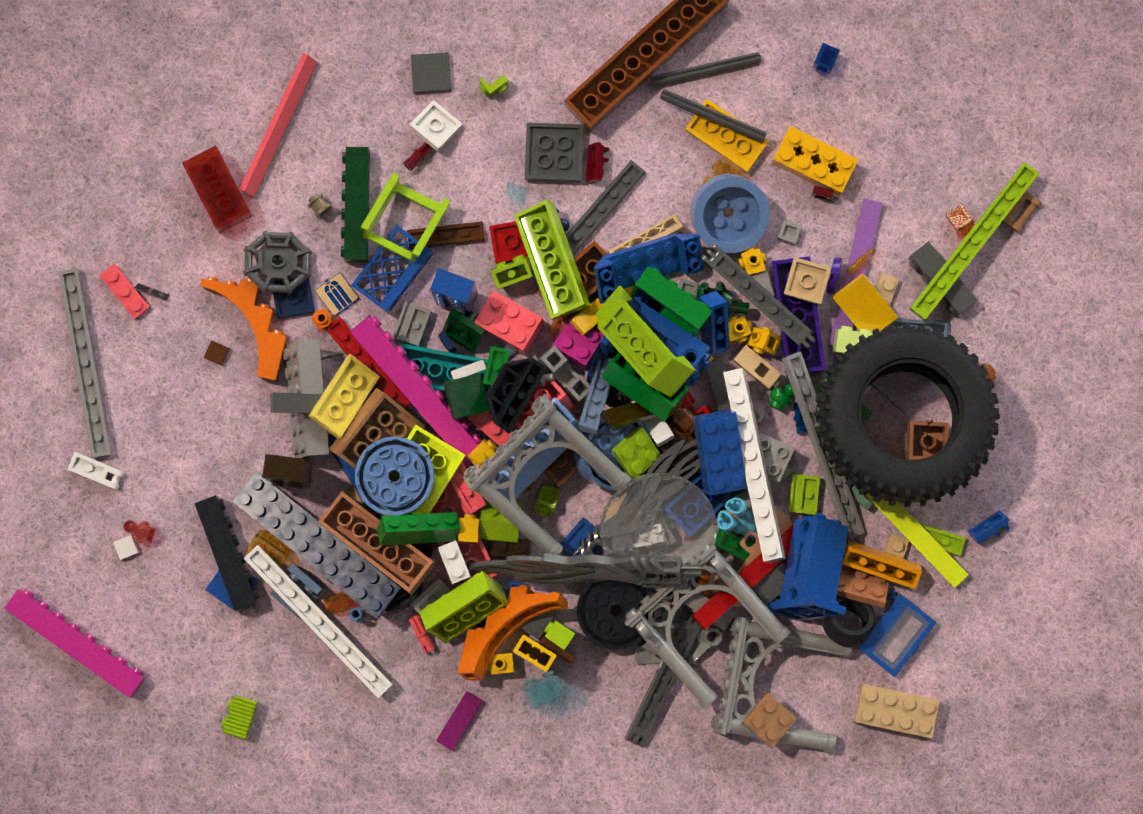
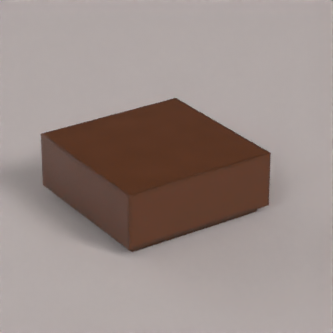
M211 340L204 358L222 366L230 348Z

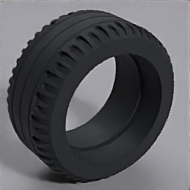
M836 596V601L839 602V605L846 607V610L855 613L861 619L863 628L857 631L848 630L837 622L835 616L822 618L823 629L826 635L836 644L838 643V645L845 647H855L864 643L875 627L876 617L873 608L866 603Z

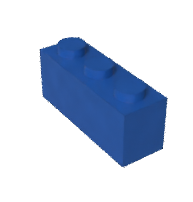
M716 291L700 296L699 302L706 303L712 311L701 329V341L710 346V353L713 356L730 350L728 302Z

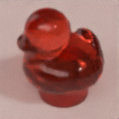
M128 520L123 525L125 532H134L135 541L140 544L145 541L151 543L156 530L147 521H142L136 525L134 521Z

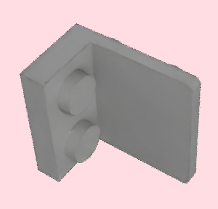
M759 433L768 478L780 483L791 457L794 458L797 450L795 447Z

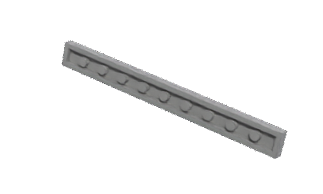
M79 269L59 271L91 456L93 459L112 455Z
M801 351L782 358L838 519L842 525L848 526L846 540L865 533L849 486L845 484V476L839 477L835 474V464L830 465L825 457L829 454L827 451L823 452L822 447L820 448L819 446L823 439L818 437V433L815 430L816 426H820V423L816 422V417H814V412L819 411V408L816 407V393Z

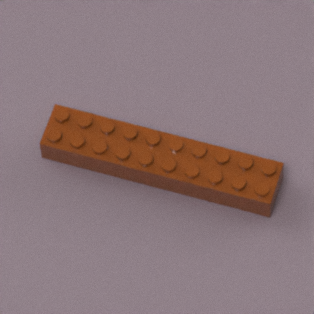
M673 0L564 100V106L591 132L728 6L729 0Z

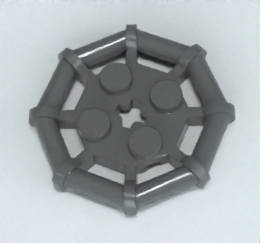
M266 230L249 246L244 248L245 268L243 274L258 286L264 294L266 292L292 294L295 288L311 276L310 255L312 252L294 236L293 232L278 233L267 232ZM271 240H285V242L275 243ZM265 241L267 242L266 248L260 251L257 250ZM289 243L295 246L299 251H292L290 249ZM255 255L258 257V265L252 267V258ZM302 257V268L297 267V258ZM276 258H279V260L283 263L280 265H275L272 261H275ZM260 271L263 277L266 278L265 282H263L255 274V272ZM292 274H300L291 283H289L288 279L291 278ZM271 280L283 281L284 285H269Z

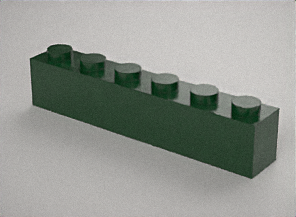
M346 147V152L342 153V163L345 164V171H342V182H345V190H342V201H345V208L341 209V219L345 221L344 227H341V239H344V246H341V257L344 258L346 263H368L369 240L363 237L364 230L361 229V225L369 214L370 149L369 147Z

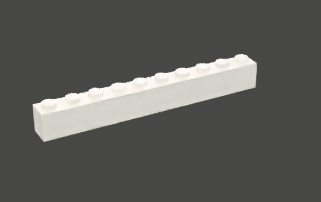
M743 368L723 372L730 407L737 414L745 477L763 561L771 563L786 559L746 372Z

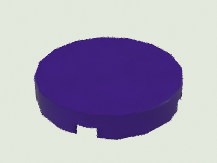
M836 257L833 260L830 279L827 285V294L834 295L836 292L843 258Z

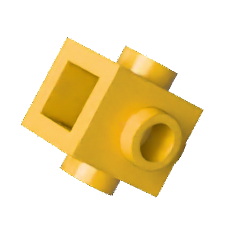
M751 247L739 255L738 265L749 275L766 271L764 265L767 263L764 252L761 253L760 248L754 249V247Z
M737 315L729 318V345L736 342L739 345L748 341V337L752 334L750 321L746 320L745 316L739 318Z
M762 326V329L754 327L747 345L752 347L753 351L759 355L764 353L775 355L781 337L772 333L773 330L764 326Z

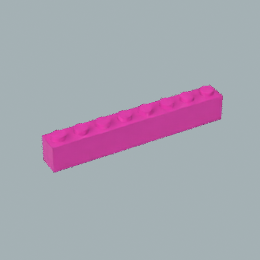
M17 589L4 607L5 610L127 697L132 698L146 679L142 676L143 672L135 666L132 669L126 665L128 663L126 659L119 655L118 657L112 655V650L104 644L102 646L98 645L95 642L97 640L89 633L84 635L80 632L81 627L73 622L70 624L64 620L66 617L60 612L56 611L54 613L49 610L50 605L43 600L39 602L33 598L34 594L29 590Z

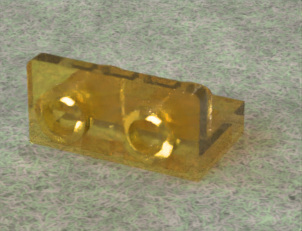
M264 529L255 534L245 551L246 554H249L259 545L280 568H282L288 556L293 552L282 541L275 538L272 533Z

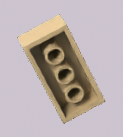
M861 684L853 722L932 739L940 700Z

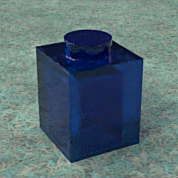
M822 43L813 68L816 69L815 71L822 75L830 74L840 49Z

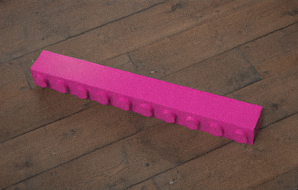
M368 315L350 331L352 335L445 443L465 454L462 460L467 468L474 466L467 458V455L481 443V438L476 433L472 434L469 430V424L464 419L453 420L449 405L444 401V395L438 389L435 391L431 386V380L426 375L422 376L418 371L420 369L413 360L410 361L406 357V351L400 345L397 346L393 342L394 337L380 327L382 324L378 318Z

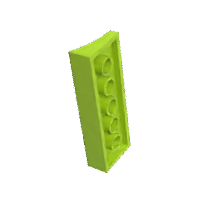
M546 199L515 214L514 218L550 319L556 320L570 313L591 307L555 204Z

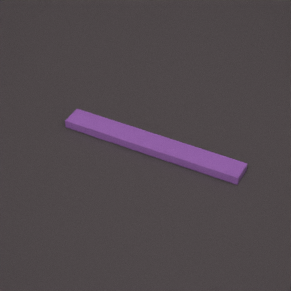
M865 198L863 200L842 288L862 273L866 274L883 204L881 202ZM839 305L828 346L832 347L836 329H841V326L853 327L854 324Z

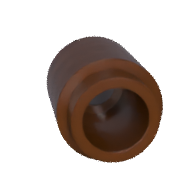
M679 407L673 413V421L685 433L688 432L692 435L695 432L693 416L695 415L687 407L683 409Z

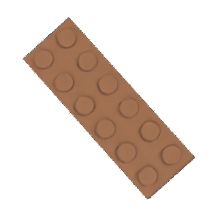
M341 492L318 523L405 591L413 595L436 564L411 544L381 546L377 533L380 520L345 493Z

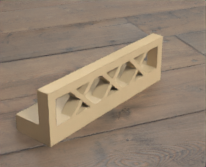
M675 214L608 252L609 254L632 247L637 242L645 243L669 234H686V231ZM675 222L676 225L666 228L669 224ZM653 233H658V235L650 237Z

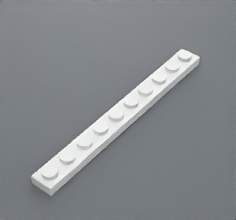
M259 545L244 557L249 565L378 698L392 685L381 671Z

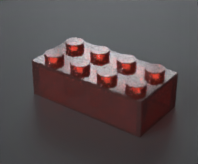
M216 145L182 162L210 219L219 233L253 216Z

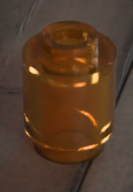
M342 591L328 595V598L324 599L328 614H336L351 609L354 600Z

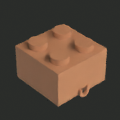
M925 420V422L909 421L907 423L906 460L923 459L943 449L948 440L949 423L933 422V420Z

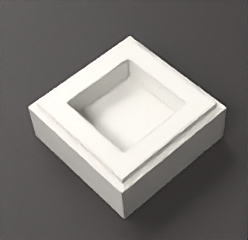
M132 535L113 542L120 560L139 553Z

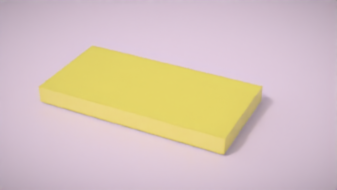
M349 354L314 406L309 417L337 439H341L380 376L352 354Z

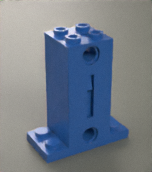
M639 289L632 298L633 300L629 304L630 307L675 357L684 356L696 369L685 382L689 387L691 385L694 386L699 380L700 372L702 370L705 371L711 363L710 346L650 307L653 302L652 297ZM603 336L600 340L601 354L608 358L610 354H615L617 349Z
M823 514L803 516V518L794 520L781 597L776 602L768 603L767 607L771 612L796 621L845 615L846 607L839 605V602L836 601L848 526L842 525L839 520H829Z

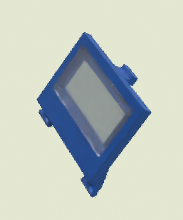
M895 590L886 598L888 601L892 598L894 602L875 625L869 638L858 647L861 652L893 677L897 675L911 655L915 654L921 642L937 623L903 595L899 594L896 597L894 595L896 593Z

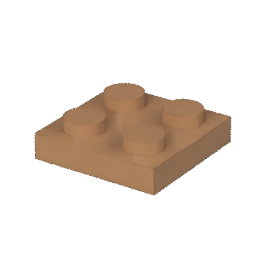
M765 693L742 721V724L768 747L774 748L797 718L769 693Z

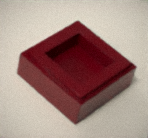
M814 186L811 195L829 201L833 190Z

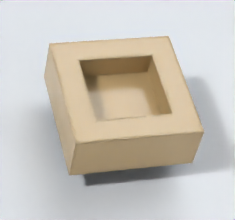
M890 534L885 553L904 558L909 540Z

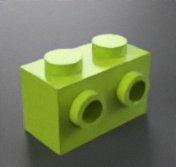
M522 254L512 258L513 262L506 264V261L495 264L496 268L491 271V275L497 289L535 275L528 256L524 257Z

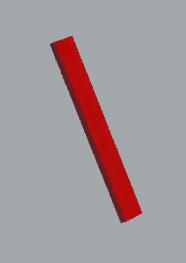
M793 525L781 535L785 558L789 553ZM761 553L738 575L752 588L782 560L765 563ZM720 590L697 610L692 617L705 631L733 606L738 599L732 594Z

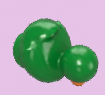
M791 383L785 386V393L781 391L780 387H776L770 392V406L782 412L784 408L792 404L791 396L795 395Z

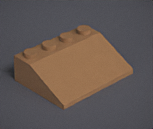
M376 388L359 409L341 439H336L329 450L353 469H356L359 457L372 443L386 437H402L407 439L415 425L423 429L425 425L387 394Z

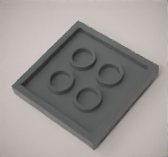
M527 123L525 180L582 182L584 125Z

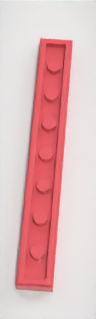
M302 54L239 189L250 197H255L317 64V61L307 54Z

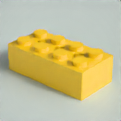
M790 126L772 164L816 186L833 190L832 194L840 197L859 159ZM797 150L801 151L799 157L795 155ZM814 158L818 159V163L816 165L812 164V159ZM831 166L835 168L833 173L829 172Z

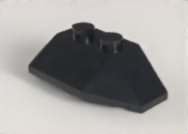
M533 357L502 365L485 395L494 424L508 434L511 433L547 367Z

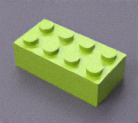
M481 571L466 582L459 584L457 588L449 593L444 594L440 599L427 605L419 613L426 631L446 644L509 602L502 586L485 572Z

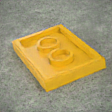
M863 273L832 296L859 331L860 329L872 330L871 334H873L874 329L878 328L881 331L898 318L897 314Z

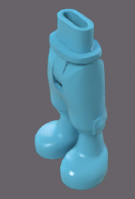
M732 498L727 501L725 508L739 516V519H735L726 511L721 510L717 519L719 528L726 532L733 530L734 533H739L743 536L748 531H755L757 533L753 511L747 508L746 502L740 498ZM749 535V536H748V538H751V539H753V540L756 541V538H755L754 535Z

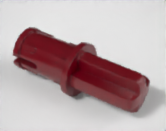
M425 142L419 149H414V153L403 162V165L408 170L413 171L422 160H426L425 156L434 148Z

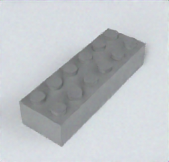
M319 339L296 340L286 345L283 351V357L287 365L285 369V377L288 379L286 393L323 394ZM288 413L292 423L290 425V435L293 436L291 451L294 457L317 459L329 455L327 430L312 420L309 414Z

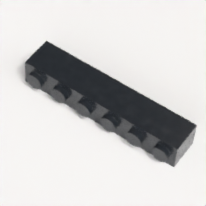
M217 495L194 503L234 611L240 612L258 605L257 599H260L256 588L252 589L250 582L253 581L250 570L246 571L244 563H246L243 552L239 553L237 545H240L236 534L232 535L230 528L233 525L230 517H226L223 511L226 509L223 499H219Z

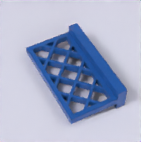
M398 225L395 226L386 238L394 243L393 237L399 231L404 235L405 243H398L396 245L406 246V250H408V245L418 243L416 238ZM380 246L351 286L389 314L433 256L434 252L429 247H424L419 258L417 257L414 263H410L408 260V267L405 270H398L396 260L405 258L396 257V254L393 253V258L383 259L382 251L385 248ZM394 261L395 271L384 272L383 262ZM375 263H381L382 273L371 274L370 267ZM396 274L397 281L395 284L386 286L385 275ZM383 276L384 286L373 288L372 277ZM369 278L370 288L361 289L357 286L361 279ZM384 289L385 297L379 302L374 298V291Z

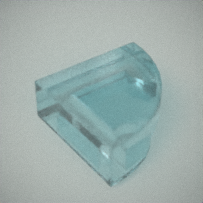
M508 182L507 192L510 200L517 206H520L526 188Z

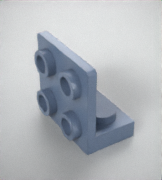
M292 564L288 568L289 572L287 575L314 602L324 589L296 564ZM273 589L271 595L297 618H300Z

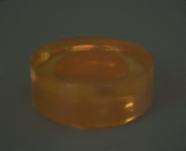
M560 318L554 320L546 333L551 336L554 335L562 320Z

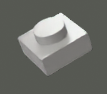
M783 220L777 239L795 245L802 226Z

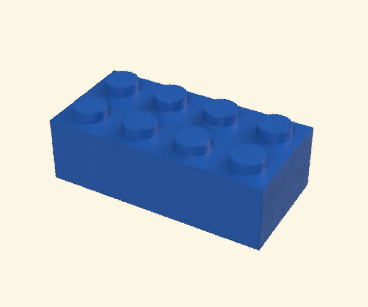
M440 268L437 269L430 288L433 299L437 303L436 305L445 309L448 306L452 307L463 315L471 312L478 294L475 281Z
M729 409L693 416L703 492L708 495H715L747 489L736 412Z

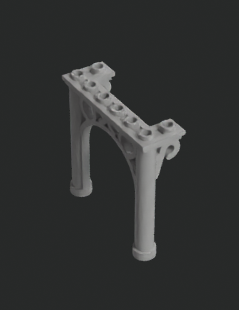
M544 394L539 396L531 407L535 414L529 416L524 421L523 426L519 430H515L510 435L509 440L505 444L500 445L491 458L483 462L481 468L477 463L474 466H470L465 471L463 478L472 492H478L543 553L559 555L563 546L516 503L514 485L523 465L540 451L553 447H565L577 452L618 492L624 490L629 485L631 477L626 472H622L559 413L549 397ZM542 429H548L550 432L548 440L536 442L535 436ZM555 430H556L566 441H564V440H554V438H555ZM529 438L534 445L532 448L530 445L520 448ZM514 455V461L512 462L514 467L512 469L510 465L505 463ZM508 470L510 473L508 481L502 483L495 482V477L500 471ZM508 488L509 499L498 489Z
M706 543L699 550L700 554L696 558L692 556L684 563L685 565H702V570H708L711 573L708 584L699 585L695 581V576H691V583L696 587L694 589H691V587L680 588L679 584L657 586L655 588L657 592L652 597L647 595L640 602L642 605L637 610L632 608L625 616V625H629L631 628L634 627L696 697L699 701L698 704L703 709L717 698V695L680 655L671 639L670 630L673 617L685 600L701 591L722 590L735 596L776 644H779L791 633L790 629L787 626H783L717 551L714 543L711 545ZM715 572L727 586L713 584ZM671 591L674 593V600L671 603L674 605L672 609L667 603L659 602ZM679 593L684 594V595L679 599ZM659 607H665L668 610V618L666 621L656 622L652 618V613ZM649 611L647 619L644 615ZM654 626H666V640Z
M733 617L728 625L729 636H734V639L730 642L729 651H731V656L726 663L728 673L722 686L724 696L719 702L721 713L716 712L715 716L712 717V732L725 735L726 733L758 738L742 724V721L756 705L753 684L757 668L764 657L772 650L782 646H794L849 657L852 647L838 645L827 635L790 629L791 633L779 644L773 643L764 648L763 643L759 639L773 640L758 622L746 620L744 617ZM751 642H755L758 645L760 652L753 659H750L746 654L747 646ZM742 658L746 662L752 663L751 666H747L744 672L740 673ZM738 681L742 683L743 691H747V695H736ZM741 698H745L750 705L748 711L743 715L737 712V703ZM790 727L778 742L820 749L823 752L832 754L836 745V735Z

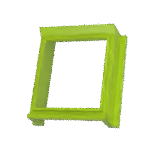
M393 172L361 225V229L364 230V238L414 263L416 258H419L451 201L444 198L441 204L400 184V175ZM395 193L435 212L413 252L372 232Z

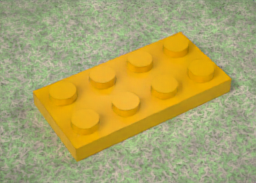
M707 98L702 104L736 119ZM696 114L685 128L686 132L746 173L769 142L767 139L760 142Z

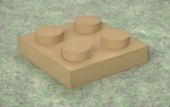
M794 257L783 295L821 305L831 267Z

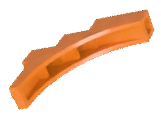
M214 277L202 278L200 286L203 289L218 293L227 298L248 319L258 345L259 364L257 377L278 382L284 358L283 351L287 345L288 337L279 330L270 332L275 311L270 309V305L260 303L257 306L261 289L248 277H246V280L240 279L239 286H237L236 282L226 281V283L218 282L219 279Z
M526 585L511 587L508 597L509 603L506 607H502L488 616L485 628L467 631L457 673L466 680L483 681L495 652L515 629L540 614L553 610L567 609L568 601L558 592H551V594L533 592Z

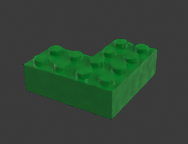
M649 266L635 283L630 295L633 298L638 290L641 289L652 297L653 302L650 306L652 309L694 337L697 336L712 313L706 303L697 301L689 291H683L675 281L667 280L658 269Z

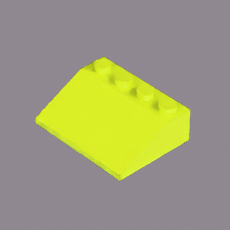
M415 425L407 439L419 444L429 454L435 469V484L428 500L420 508L411 512V514H430L464 459L465 454L418 425ZM396 470L391 471L389 479L392 482L398 481L400 479L399 472Z

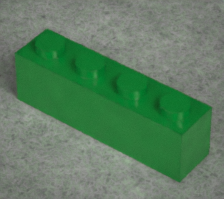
M457 512L392 515L381 517L377 533L381 546L453 542L456 540L461 527Z

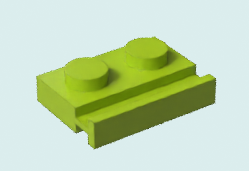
M792 474L788 512L808 515L817 514L819 476Z

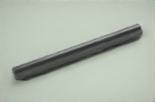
M759 52L651 76L650 81L652 87L760 63L761 57Z
M664 89L660 95V99L755 140L763 142L766 138L767 133L763 130Z

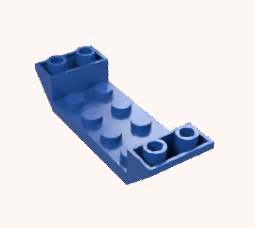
M669 234L604 255L594 267L599 303H605L618 286H621L623 289L634 286L648 266L658 269L662 276L678 271L690 275L704 270L703 259L701 258L700 235Z

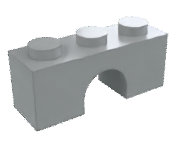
M556 346L550 347L538 358V361L547 367L546 371L554 374L555 381L575 403L588 394L590 384L581 374H577L568 365L567 359Z

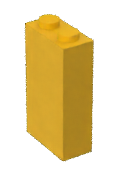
M524 634L513 650L514 653L545 672L549 671L558 656Z

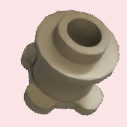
M315 194L308 200V207L314 210L317 219L332 208L331 204H327L323 199L322 194L319 196Z

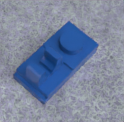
M999 510L969 529L968 533L979 544L986 541L993 534L997 537L1001 536L999 533L1001 528L1009 531V519Z

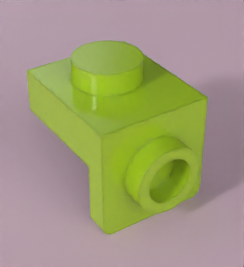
M502 75L488 86L481 77L479 79L481 85L478 87L484 95L488 94L491 98L497 93L500 95L508 89L509 82L505 75Z

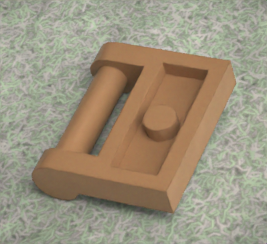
M1025 191L1002 222L1016 233H1020L1023 224L1034 210L1042 205V202ZM1025 200L1030 203L1018 220L1013 222L1011 218Z

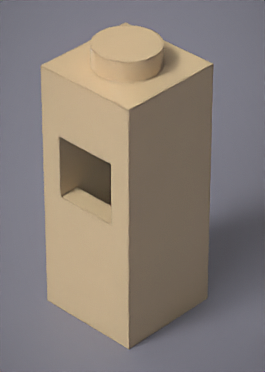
M747 345L743 347L733 360L738 367L743 368L748 375L767 390L771 387L773 389L776 388L781 381L779 379L781 373Z

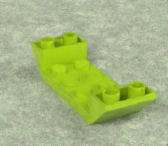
M618 286L596 312L598 329L649 386L672 397L696 369L684 356L675 357L630 307L629 304L633 299L621 286Z

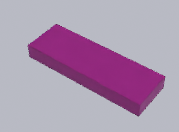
M466 691L436 741L453 751L483 701Z

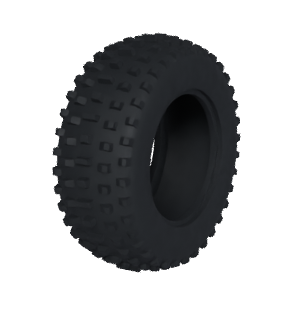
M903 324L902 328L895 327V329L893 325L887 326V331L882 330L881 332L877 328L873 330V335L867 338L863 334L859 336V342L853 346L851 343L846 345L847 351L844 355L837 354L835 356L837 361L833 364L834 368L828 366L826 369L827 375L825 378L827 381L821 380L819 386H821L820 393L822 395H816L815 400L819 411L814 412V417H816V422L820 423V426H816L815 430L818 433V437L823 439L819 446L820 448L822 447L823 452H828L829 455L825 457L830 465L835 464V474L839 477L844 475L847 480L845 484L851 488L854 485L858 487L857 489L860 490L858 494L866 496L868 493L873 497V501L876 502L884 499V501H889L888 506H893L896 502L904 503V507H910L912 502H919L920 507H922L931 499H934L935 503L941 502V497L945 496L946 493L951 497L956 494L955 490L959 489V485L963 488L968 486L971 475L977 477L980 474L978 472L982 467L980 464H987L990 455L987 451L988 449L993 450L995 448L994 443L996 439L993 438V435L997 436L999 432V424L995 423V420L1000 418L999 408H995V405L999 402L997 394L991 391L995 385L991 378H986L988 371L985 366L978 365V356L975 353L970 355L968 347L964 343L958 345L955 337L949 334L947 337H944V334L935 328L931 332L924 325H918L917 329L910 326V324ZM895 372L919 374L935 383L946 396L952 414L950 436L943 449L932 456L918 460L899 459L881 451L868 437L861 420L862 397L866 388L871 383L884 375Z

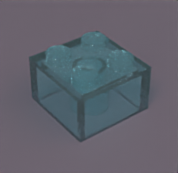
M551 670L542 674L543 678L536 681L534 677L524 681L525 686L521 688L530 709L567 694L558 672L554 673Z

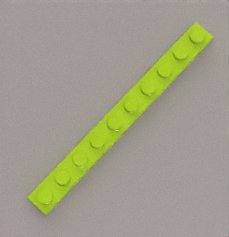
M1026 162L1020 166L909 310L923 321L926 320L1040 174Z

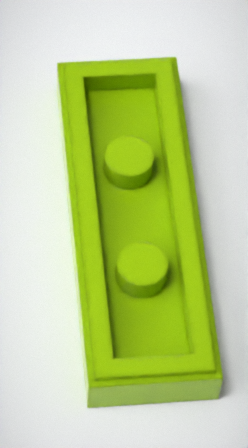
M919 523L947 553L961 557L967 538Z

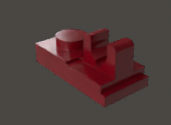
M600 142L588 145L585 182L595 183L602 181L604 174L603 163L609 161L608 158L603 157V152H609V148L604 147Z

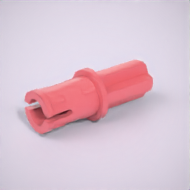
M419 615L411 617L409 621L417 635L415 638L420 642L424 653L434 650L436 647Z

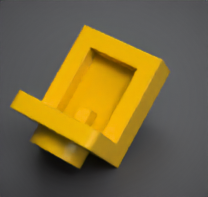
M484 438L467 455V458L474 465L477 463L481 468L483 462L495 454L497 446L490 439L487 441Z

